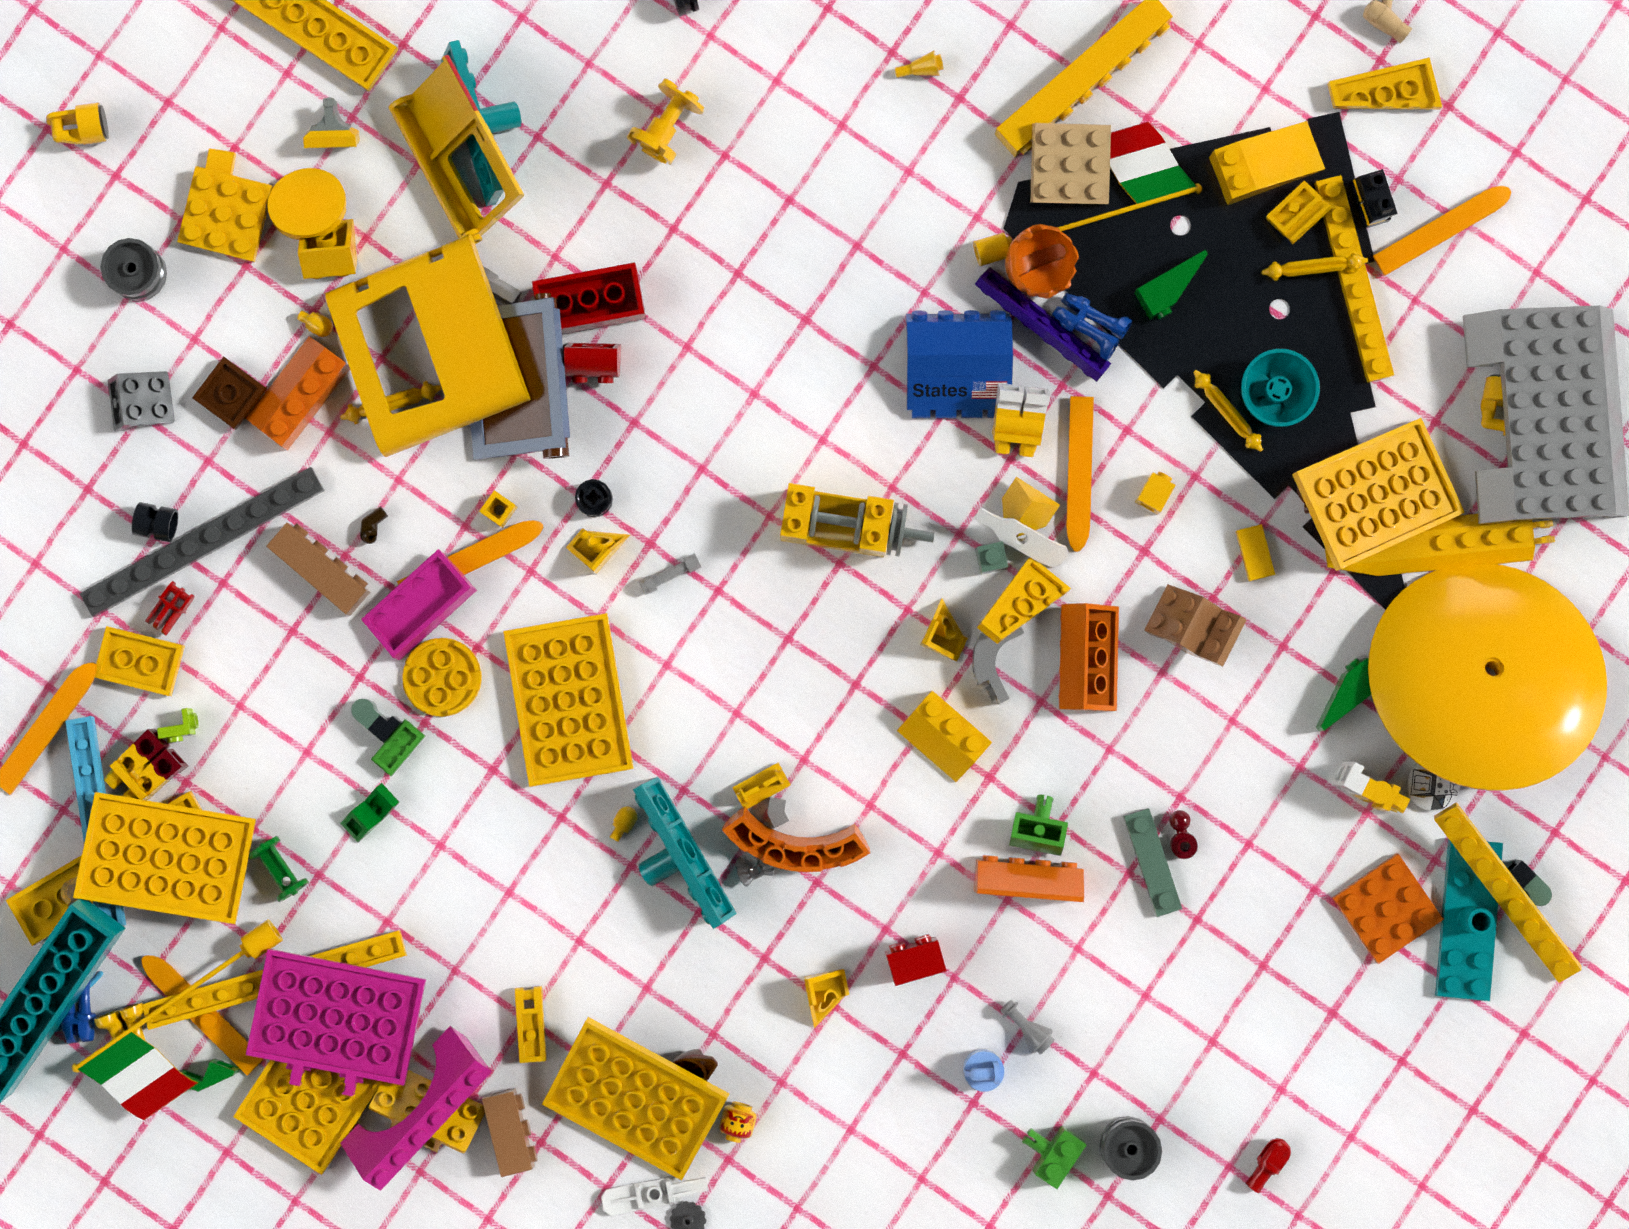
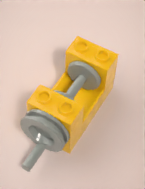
M789 483L780 540L884 558L885 553L886 555L891 554V550L896 551L895 556H900L903 538L933 543L935 532L905 528L907 504L903 505V509H899V503H894L892 499L873 496L861 499L815 491V487Z

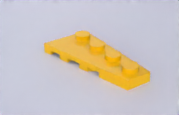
M1430 57L1332 80L1327 83L1333 109L1440 110L1442 108Z
M1029 557L976 628L998 644L1064 596L1071 588L1042 564Z

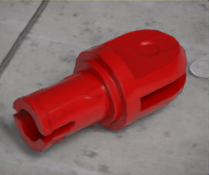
M1280 1138L1271 1139L1257 1157L1258 1166L1245 1183L1253 1191L1260 1193L1271 1175H1278L1289 1160L1291 1149L1285 1140Z

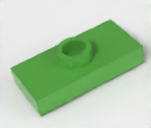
M404 719L371 760L387 774L393 776L426 735L407 719Z

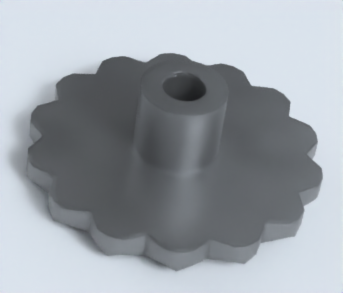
M684 1201L682 1204H677L676 1208L672 1210V1215L670 1216V1221L672 1222L670 1226L672 1229L705 1228L706 1214L702 1207L696 1205L695 1202L689 1203Z

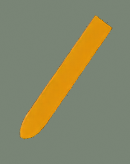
M1496 186L1483 191L1373 255L1374 260L1383 275L1386 276L1496 212L1510 199L1511 190L1505 186Z
M1070 396L1066 529L1069 545L1075 552H1080L1086 545L1090 532L1094 397Z
M534 520L517 523L448 556V558L463 575H466L531 543L542 532L543 524ZM405 577V578H403V579H401V580H398V581H397L398 585H399L402 581H404L407 577Z
M91 662L79 666L66 678L0 768V788L9 795H12L89 690L97 671L95 663Z
M145 955L141 959L147 976L167 997L179 994L191 986L164 959L153 955ZM218 1011L189 1018L247 1076L264 1060L263 1058L246 1055L248 1041Z

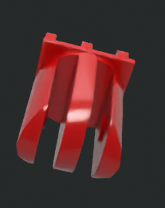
M174 581L167 586L161 596H158L160 600L145 620L148 624L154 622L153 628L156 630L162 628L161 633L165 636L170 632L182 613L186 614L187 608L195 598L193 594L188 595L185 593L183 587L178 588L175 586L176 582ZM173 593L175 595L171 601L168 600L169 594ZM182 599L184 603L181 607H178L176 604Z

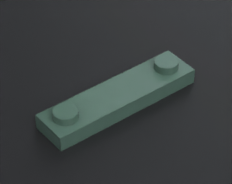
M1147 808L1123 816L1156 917L1181 910L1182 906L1150 809Z

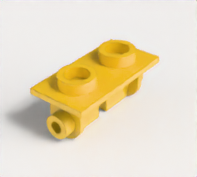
M778 762L732 788L741 805L748 809L791 786Z

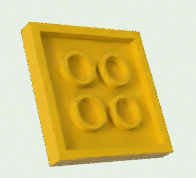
M195 166L177 242L255 262L268 211V197L273 186Z

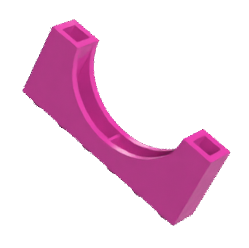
M449 1026L432 1044L436 1054L435 1073L431 1085L419 1105L404 1120L387 1130L371 1132L358 1124L340 1143L361 1178L380 1191L492 1072L468 1038L452 1026Z

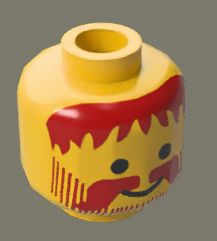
M732 1101L731 1105L724 1107L719 1129L722 1133L726 1134V1140L741 1143V1139H747L752 1136L757 1119L756 1113L752 1111V1106Z

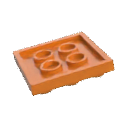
M1398 853L1332 897L1377 964H1380L1444 920Z

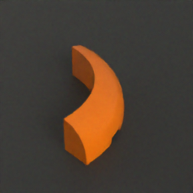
M744 806L730 817L722 828L727 837L744 852L759 858L765 864L789 871L821 872L824 869L847 866L870 854L867 841L855 823L842 831L827 836L796 837L778 832L766 826Z

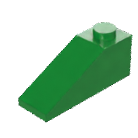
M1206 250L1135 291L1134 294L1150 320L1156 316L1160 320L1172 313L1171 308L1175 305L1208 255Z
M1355 658L1345 666L1347 671L1341 674L1316 726L1318 731H1325L1371 696L1368 658L1361 660Z

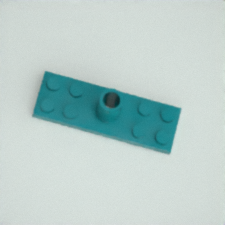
M459 40L449 42L443 56H450L491 133L521 127V114L515 101L480 109L474 90L476 88L475 77L473 73H469L467 67L468 55L466 49L461 48ZM472 134L466 140L485 205L486 207L496 205L504 190L475 136Z
M656 777L633 789L636 803L645 810L649 817L648 823L650 827L658 833L666 847L639 863V871L645 882L650 886H654L680 871L688 885L689 895L694 901L698 902L702 909L701 914L704 921L711 925L713 929L736 915L735 909L660 779Z
M1449 839L1442 905V918L1444 920L1441 921L1435 995L1490 1001L1498 903ZM1487 841L1502 861L1503 843ZM1476 914V916H1477V922H1476V924L1473 926V925H1472V918H1473V916Z

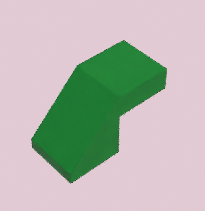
M381 783L340 824L359 843L399 804V801Z
M215 1058L209 1062L204 1077L185 1069L180 1072L198 1082L190 1089L199 1092L239 1073L240 1068Z

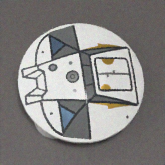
M1419 764L1413 766L1407 780V789L1411 801L1428 811L1446 809L1456 800L1460 790V785L1436 776Z

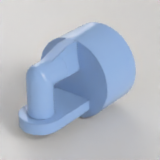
M979 1049L967 1056L963 1065V1073L966 1081L972 1088L987 1092L997 1088L1002 1082L1004 1066L994 1052L987 1049Z

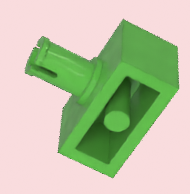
M1037 795L1034 815L1016 812L1009 846L1061 856L1068 822L1049 819L1054 799L1047 795L1045 806H1043L1045 795Z
M1063 1126L1060 1127L1051 1141L1030 1128L1027 1134L1035 1139V1141L1025 1135L1022 1143L1041 1154L1040 1159L1032 1170L1036 1176L1055 1189H1058L1087 1144Z

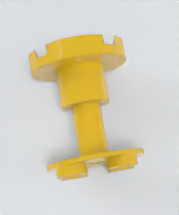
M664 78L662 83H659L658 88L671 101L661 117H654L646 131L632 127L626 137L633 145L639 142L642 147L641 151L664 164L668 162L671 165L677 155L667 145L676 132V129L673 127L684 108L701 115L704 112V106L698 102L699 98L688 90L684 93L677 89L676 84Z

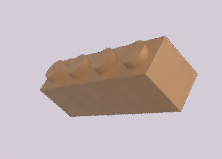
M286 522L266 547L342 612L351 616L371 593L365 588L368 583L358 574H355L354 577L346 571L348 566L338 557L334 560L326 554L328 549L318 540L314 543L306 537L308 532L298 523L293 526Z

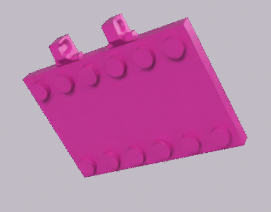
M268 949L246 1055L287 1063L286 1069L292 1070L289 1084L296 1086L302 1085L301 1078L305 1070L311 1071L312 1068L340 1073L339 1077L345 1078V1088L342 1094L348 1096L355 1094L357 1083H363L364 1078L404 1086L426 979Z

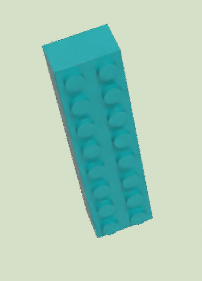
M78 899L70 904L0 1007V1103L13 1094L126 929L88 900Z

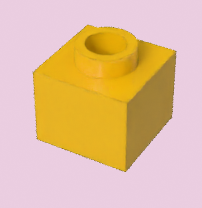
M494 490L479 512L503 528L518 507ZM497 506L504 507L503 514L497 515L495 513Z

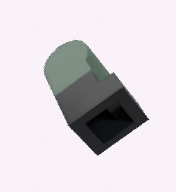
M358 699L351 708L352 716L383 743L387 741L402 723L396 716L387 719L378 711L376 704L369 699Z
M1515 860L1507 868L1536 906H1545L1550 902L1552 898L1551 889L1522 860Z

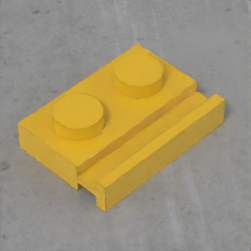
M1303 181L1266 216V219L1294 244L1331 210V205L1324 201L1323 197L1306 181Z

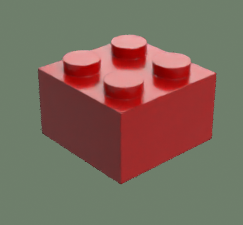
M925 934L914 938L915 943L905 945L904 941L889 945L890 950L885 951L895 986L947 971L936 937L931 938V935Z

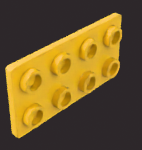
M410 1070L407 1072L404 1086L382 1081L369 1105V1109L391 1119V1128L404 1120L419 1105L432 1081ZM467 1098L423 1146L438 1152L443 1144L464 1154L485 1115L484 1106Z

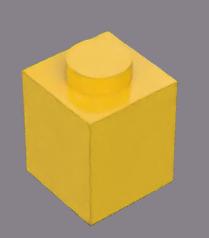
M1153 472L1146 480L1135 503L1158 515L1176 485L1171 482L1172 478L1162 472L1157 474Z

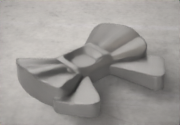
M741 856L738 857L735 863L738 877L746 887L750 885L753 879L763 875L772 876L774 874V867L763 863L759 858H757V865L749 867Z

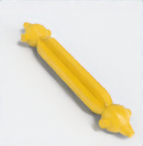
M1352 252L1348 258L1337 256L1288 262L1282 266L1277 264V262H1272L1267 269L1262 270V275H1267L1274 281H1277L1282 275L1291 277L1342 271L1347 267L1357 271L1361 265L1368 262V258L1361 257L1356 252Z
M1195 370L1193 372L1195 387L1204 389L1205 395L1239 436L1246 439L1245 446L1247 448L1256 449L1261 452L1263 450L1261 435L1252 433L1251 427L1219 388L1211 384L1210 374L1200 373Z
M424 381L421 389L410 388L385 397L390 411L418 403L423 397L429 399V402L434 401L433 397L441 390V386L432 385L428 381ZM348 404V409L340 416L341 420H349L354 422V424H358L360 417H366L363 405L358 408L353 406V404Z

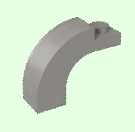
M1022 627L998 644L981 632L974 646L972 668L977 685L987 681L989 686L985 687L991 701L996 700L998 704L1010 698L997 674L995 666L996 656L1002 645L1024 633Z

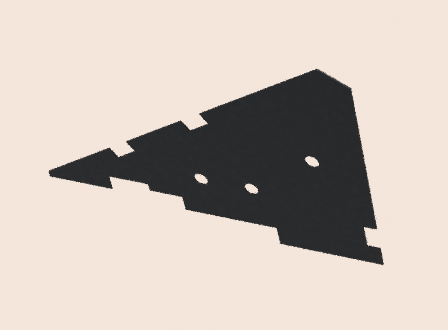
M1340 112L1308 118L1312 136L1325 167L1323 171L1227 205L1210 161V155L1215 149L1271 132V128L1267 127L1170 149L1171 153L1193 183H1198L1202 186L1201 193L1193 192L1062 231L1072 240V244L1077 249L1079 259L1075 264L1077 272L1071 279V286L1065 291L1075 296H1083L1090 301L1091 307L1112 318L1128 317L1131 319L1130 328L1125 336L1119 339L1118 344L1163 389L1178 375L1205 402L1191 417L1274 499L1287 486L1298 495L1293 473L1325 460L1330 455H1336L1357 446L1358 442L1351 413L1376 407L1371 384L1366 381L1338 272L1291 277L1282 275L1277 281H1274L1267 275H1262V270L1267 269L1272 262H1277V264L1282 266L1288 262L1333 257L1323 217L1292 244L1288 238L1284 237L1267 221L1266 216L1303 181H1306L1316 191L1314 185L1316 181L1340 175L1342 176L1362 255L1364 258H1368V262L1365 264L1375 262L1367 228L1364 229L1357 208L1361 203L1356 205L1349 183L1355 179ZM1111 169L1109 204L1030 203L1031 179L1018 182L1003 229L1015 239L1023 230L1032 225L1043 224L1060 227L1136 203L1118 183ZM1182 215L1189 219L1191 227L1187 234L1176 235L1172 232L1170 223L1175 216ZM1206 250L1208 255L1175 305L1171 308L1172 313L1160 320L1157 316L1150 320L1134 294L1135 291ZM1276 299L1285 300L1290 307L1289 314L1284 319H1276L1270 314V304ZM1100 325L1108 334L1113 335L1110 330ZM1289 349L1308 359L1317 372L1320 383L1317 404L1305 419L1296 424L1285 427L1267 425L1257 420L1244 404L1241 394L1243 374L1255 357L1268 350ZM1195 370L1200 373L1210 374L1211 384L1219 388L1251 427L1252 433L1261 435V445L1263 448L1261 452L1256 449L1247 448L1245 446L1246 439L1239 436L1205 395L1204 389L1195 387V376L1193 374ZM1311 518L1303 528L1325 549L1324 543ZM1347 571L1385 610L1398 594L1405 589L1402 574L1374 576Z

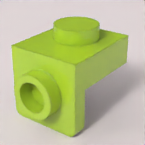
M183 708V724L157 728L158 739H167V743L182 742L183 736L196 735L195 729L199 726L197 714L193 713L192 708Z

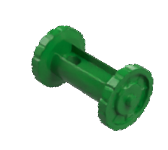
M275 836L265 843H261L259 847L249 854V859L259 858L282 891L277 896V900L282 902L288 897L296 895L309 882L306 878L299 881L296 879L275 848L280 842L279 837ZM284 877H289L291 880L288 886L283 884Z

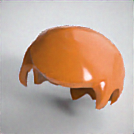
M1037 224L1023 230L1011 242L1006 254L1005 269L1009 280L1018 290L1027 292L1031 297L1038 296L1049 299L1071 286V279L1077 272L1075 264L1079 259L1077 249L1072 244V240L1065 233L1061 232L1059 228Z

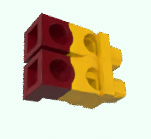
M147 729L110 765L112 770L106 775L104 781L112 789H116L124 782L130 789L122 795L123 797L149 800L173 777L185 770L188 765L174 749H168L170 745L165 739H158L156 729Z

